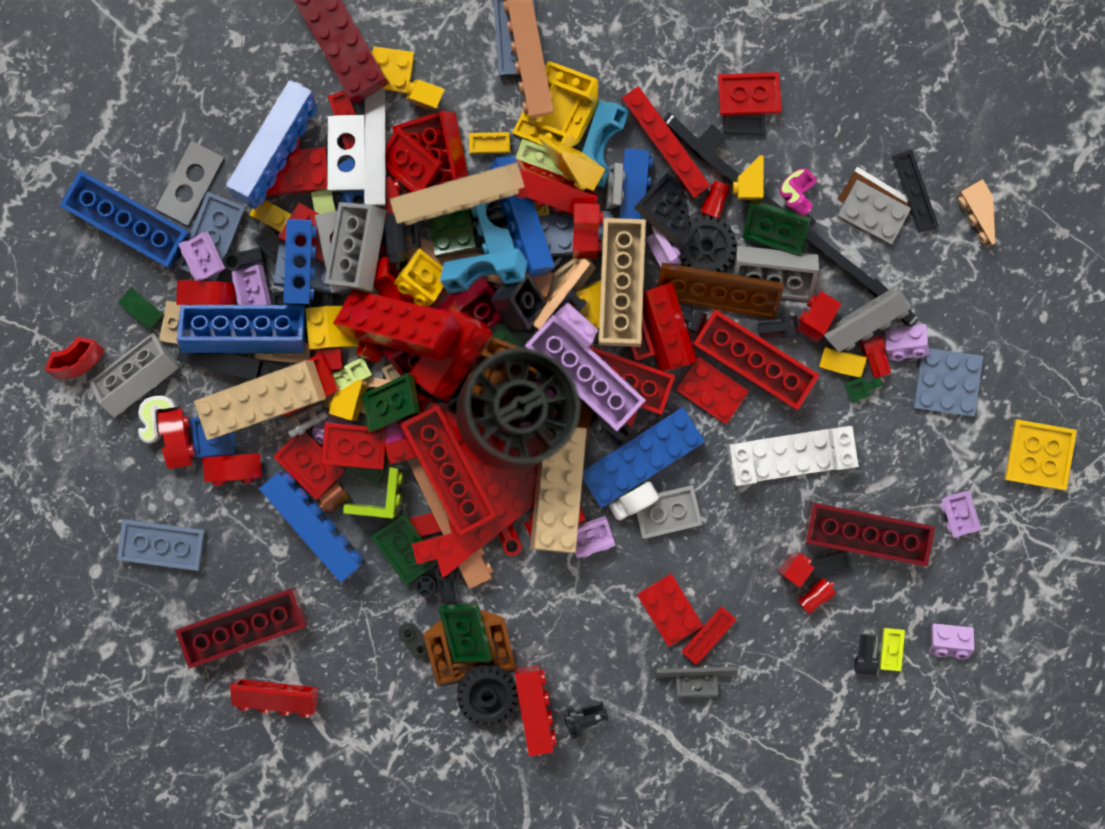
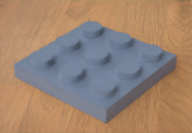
M929 348L930 355L919 359L913 408L975 416L983 356Z

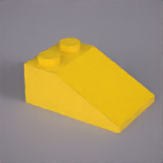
M540 134L539 140L556 168L563 172L562 176L571 182L574 180L573 185L582 190L588 188L594 191L605 168L583 152Z
M601 280L574 290L580 299L583 298L587 301V304L579 313L596 328L600 327ZM571 301L568 302L573 308L576 306Z
M342 306L305 308L308 343L311 351L358 347L360 340L345 337L333 324Z

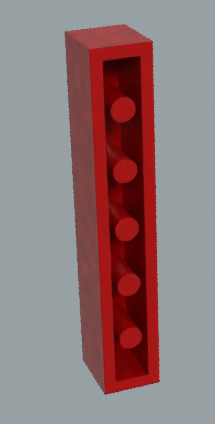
M637 86L623 96L621 99L622 105L629 110L630 116L677 181L683 186L691 200H694L711 186L640 87Z

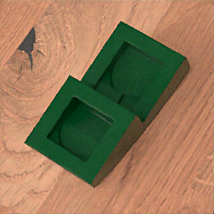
M132 287L118 302L150 330L165 315Z

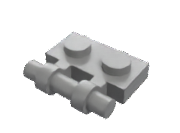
M614 163L609 166L610 170L605 183L607 184L606 194L604 195L606 210H613V208L621 205L624 199L622 182L625 180V170H623V164Z
M321 401L311 404L289 416L281 415L288 429L292 428L288 431L291 438L298 434L300 436L303 435L307 429L314 425L317 427L322 424L321 421L328 418L325 411H322L324 408Z

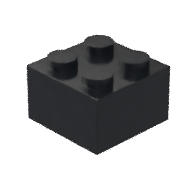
M525 271L524 281L509 284L502 282L490 300L510 332L530 330L547 303L528 271Z

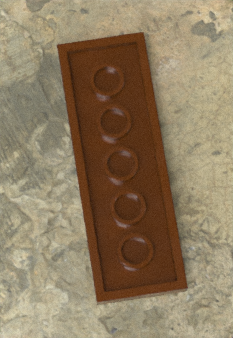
M663 262L657 283L658 287L673 282L679 303L775 319L784 289V283Z

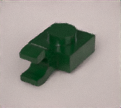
M861 377L844 383L851 403L871 396L869 390L883 386L880 378L866 382L865 377Z

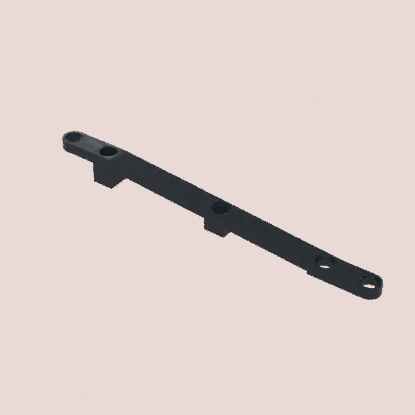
M667 112L662 119L672 133L704 164L733 185V182H736L740 174L714 154L727 137L711 124L697 138L676 117ZM763 193L761 200H756L784 209L765 193ZM809 214L805 215L811 218L805 240L809 246L876 298L889 290L877 278H871L810 230L816 221ZM909 309V314L900 320L907 326H914L919 321V318Z

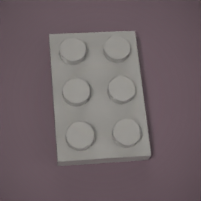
M856 180L837 217L891 245L911 208Z
M693 485L658 493L659 499L636 513L642 539L702 525Z

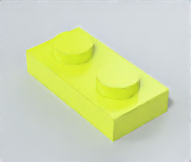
M883 628L880 669L901 671L905 630Z

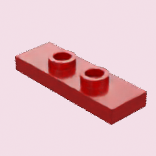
M720 606L681 652L697 666L737 619Z

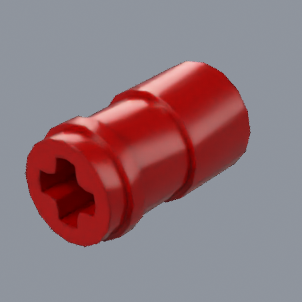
M713 181L700 214L704 216L710 215V220L711 217H718L717 220H719L726 197L730 193V186L719 181Z
M823 578L806 594L801 595L797 601L809 615L836 595L832 588L835 585L832 581L828 583Z

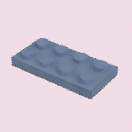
M494 0L499 77L521 75L516 73L515 62L518 61L517 54H513L511 47L514 36L509 34L507 22L511 20L510 15L505 14L503 2L507 0ZM532 0L535 13V1Z
M207 192L188 241L202 232L208 231L222 260L225 254L230 251L246 207ZM181 256L177 268L190 272L185 258ZM221 271L208 278V280L217 282Z
M612 210L599 211L603 212V225H599L598 239L602 240V252L604 218H613ZM570 214L538 216L551 256L572 255L574 217Z
M279 245L274 286L284 287L286 247L284 245ZM298 256L294 260V265L298 268H302L306 264V259L302 256ZM311 258V267H315L314 279H310V288H314V291L331 293L329 284H325V265ZM302 277L295 278L293 281L294 287L297 289L303 288L305 286V279ZM352 289L332 293L349 295Z
M122 519L117 560L198 571L200 570L205 530Z

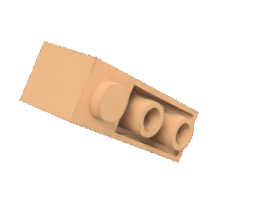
M982 179L958 193L959 198L957 200L961 208L966 209L969 214L968 220L970 224L977 228L980 241L988 247L995 244L993 196Z

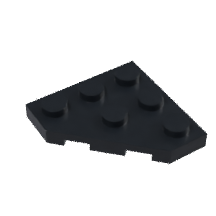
M667 172L636 204L634 209L681 249L694 233L688 222L690 216L687 203L684 202L682 196L684 193L683 186Z

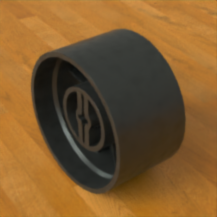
M531 348L507 349L494 354L484 361L463 385L456 407L458 429L466 446L483 462L507 470L532 467L557 453L572 437L580 413L579 394L570 373L552 356ZM502 363L506 381L495 387L483 372L494 365ZM511 366L519 370L518 376H513L510 373L509 369ZM529 366L538 370L549 379L540 388L534 383L526 381ZM473 386H480L483 394L476 395L473 391ZM545 389H551L554 392V397L548 398L545 394ZM519 391L527 395L514 399L505 408L499 410V399L502 393ZM470 399L484 403L483 418L472 420ZM561 402L563 409L562 424L545 419L547 405ZM526 405V406H525L524 408H522L521 410H518V411H515V412L509 414L512 410L517 409V408H520V407ZM535 409V420L530 428L516 429L507 424L519 421ZM475 427H479V428L481 429V431H482V436H481V437H480V435L478 434V432H477V430L475 429ZM545 430L552 431V440H548L545 437ZM491 434L505 441L502 454L485 442ZM536 436L548 450L539 456L529 458L525 441ZM509 449H514L518 457H509Z

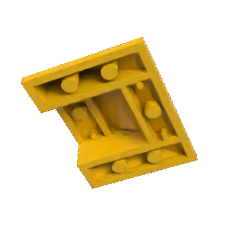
M548 61L545 70L554 115L529 119V114H524L523 110L512 134L543 146L538 138L542 134L564 145L573 147L580 142L597 108L598 79Z

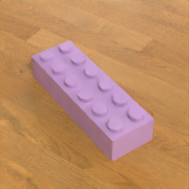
M553 315L525 347L542 351L559 361L573 378L579 397L613 429L618 431L646 400L589 347L585 348L556 322L557 318Z

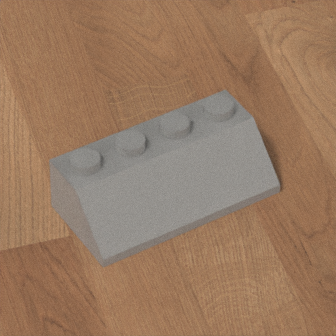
M339 202L325 284L372 292L387 210L374 205Z
M737 246L733 265V275L784 283L781 298L809 301L813 295L819 272V261L816 254L802 253L801 256H797L780 250Z
M898 285L828 327L825 337L838 352L845 350V352L856 346L855 342L862 339L865 341L873 336V331L878 328L883 330L891 325V320L896 317L899 320L908 315L911 305Z
M153 332L89 381L99 405L115 418L135 401L140 400L148 391L155 388L161 381L172 375L179 367L173 356Z

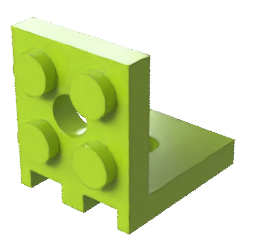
M391 467L389 469L386 507L348 503L344 505L343 513L385 518L397 516V507L402 503V493L399 492V487L404 483V472H401L400 467Z

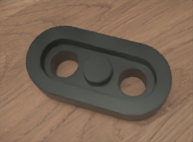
M412 622L404 623L398 631L400 640L414 657L418 659L427 658L429 655L422 631ZM410 630L412 636L407 637L405 631ZM420 645L425 647V651L422 653L418 651V646Z

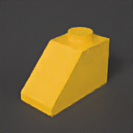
M414 80L406 88V100L426 110L435 109L445 89L421 80Z
M759 156L738 176L736 182H733V194H736V200H761L763 198L764 156Z
M264 200L262 205H258L256 210L252 209L249 215L281 232L286 224V219H289L292 214Z
M358 379L336 392L329 401V414L358 421L363 404L362 394L366 393L368 381Z

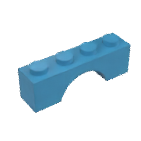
M598 102L582 151L605 168L597 184V187L602 188L605 186L610 170L604 160L606 144L616 132L623 130L629 112L625 107L613 102Z
M490 202L470 207L473 218L477 217L479 222L476 225L479 237L483 236L485 241L482 244L484 254L514 249L509 230L498 228L488 220L486 210Z
M519 248L444 262L440 282L448 294L468 291L476 280L486 275H498L504 284L524 281L527 261Z

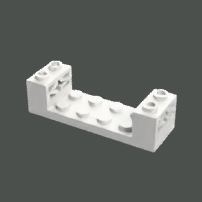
M852 426L727 445L732 484L735 486L833 469L841 470L859 467Z

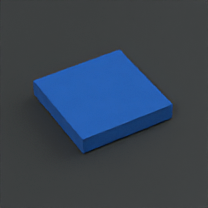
M191 418L195 458L237 454L235 432L207 440L200 418Z

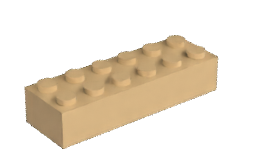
M514 163L390 199L397 223L404 222L405 225H409L442 214L445 215L460 209L488 203L499 199V195L502 199L518 194V189L523 188L524 184L518 163Z
M604 218L599 345L641 347L646 220Z
M309 360L195 400L194 404L207 440L326 400V396L314 361Z
M576 427L572 437L563 448L538 463L531 550L561 553L576 552L586 440L585 428ZM545 430V437L548 440H552V431ZM541 441L539 447V455L545 453L548 450V448Z

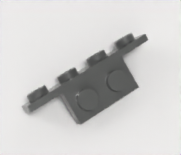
M724 664L720 667L702 665L700 668H692V666L686 665L676 669H672L670 666H663L656 669L655 679H676L677 698L718 697L717 677H736L738 667H733L731 664Z

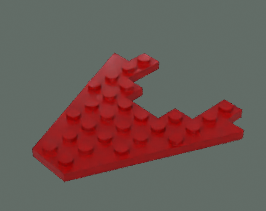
M452 426L449 427L496 517L458 536L447 516L451 533L411 544L417 564L437 559L441 577L448 575L534 506L538 464L519 470H507L491 466L480 460L470 451L463 441L458 427ZM477 430L478 434H479L480 437H481V436H482V431ZM491 434L485 442L502 454L505 441ZM405 435L402 440L385 444L390 464L416 457ZM531 438L525 441L529 458L539 456L540 440ZM509 449V457L517 458V452L514 449Z

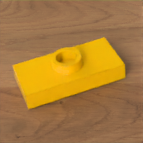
M510 132L469 133V154H510Z

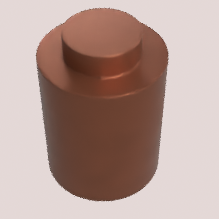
M336 482L319 497L321 502L318 504L324 512L327 513L329 511L333 513L351 496L339 482Z

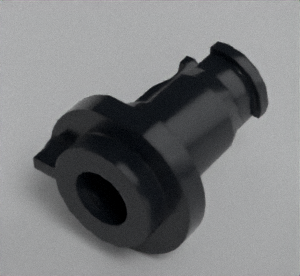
M602 701L597 705H589L574 710L573 706L569 705L566 706L567 712L563 713L571 740L581 737L582 729L597 725L601 721L609 720L607 710H604Z

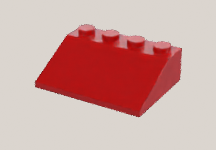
M439 111L392 126L393 133L396 128L403 129L444 164L430 187L468 177L455 112ZM404 185L405 193H412V191Z

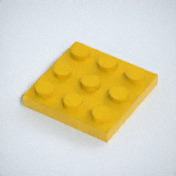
M1015 419L1004 480L1067 490L1077 430Z

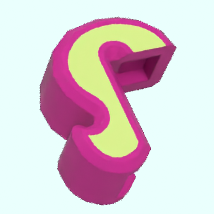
M802 168L794 171L784 180L780 188V195L785 199L786 205L792 212L803 216L807 215L813 206L803 192L809 190L817 182V179L809 169Z

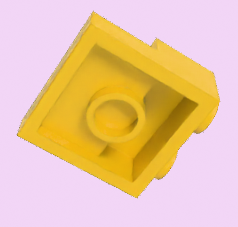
M418 249L394 283L398 286L397 288L401 293L409 294L413 297L415 304L429 307L444 287L440 282L443 267L421 249Z

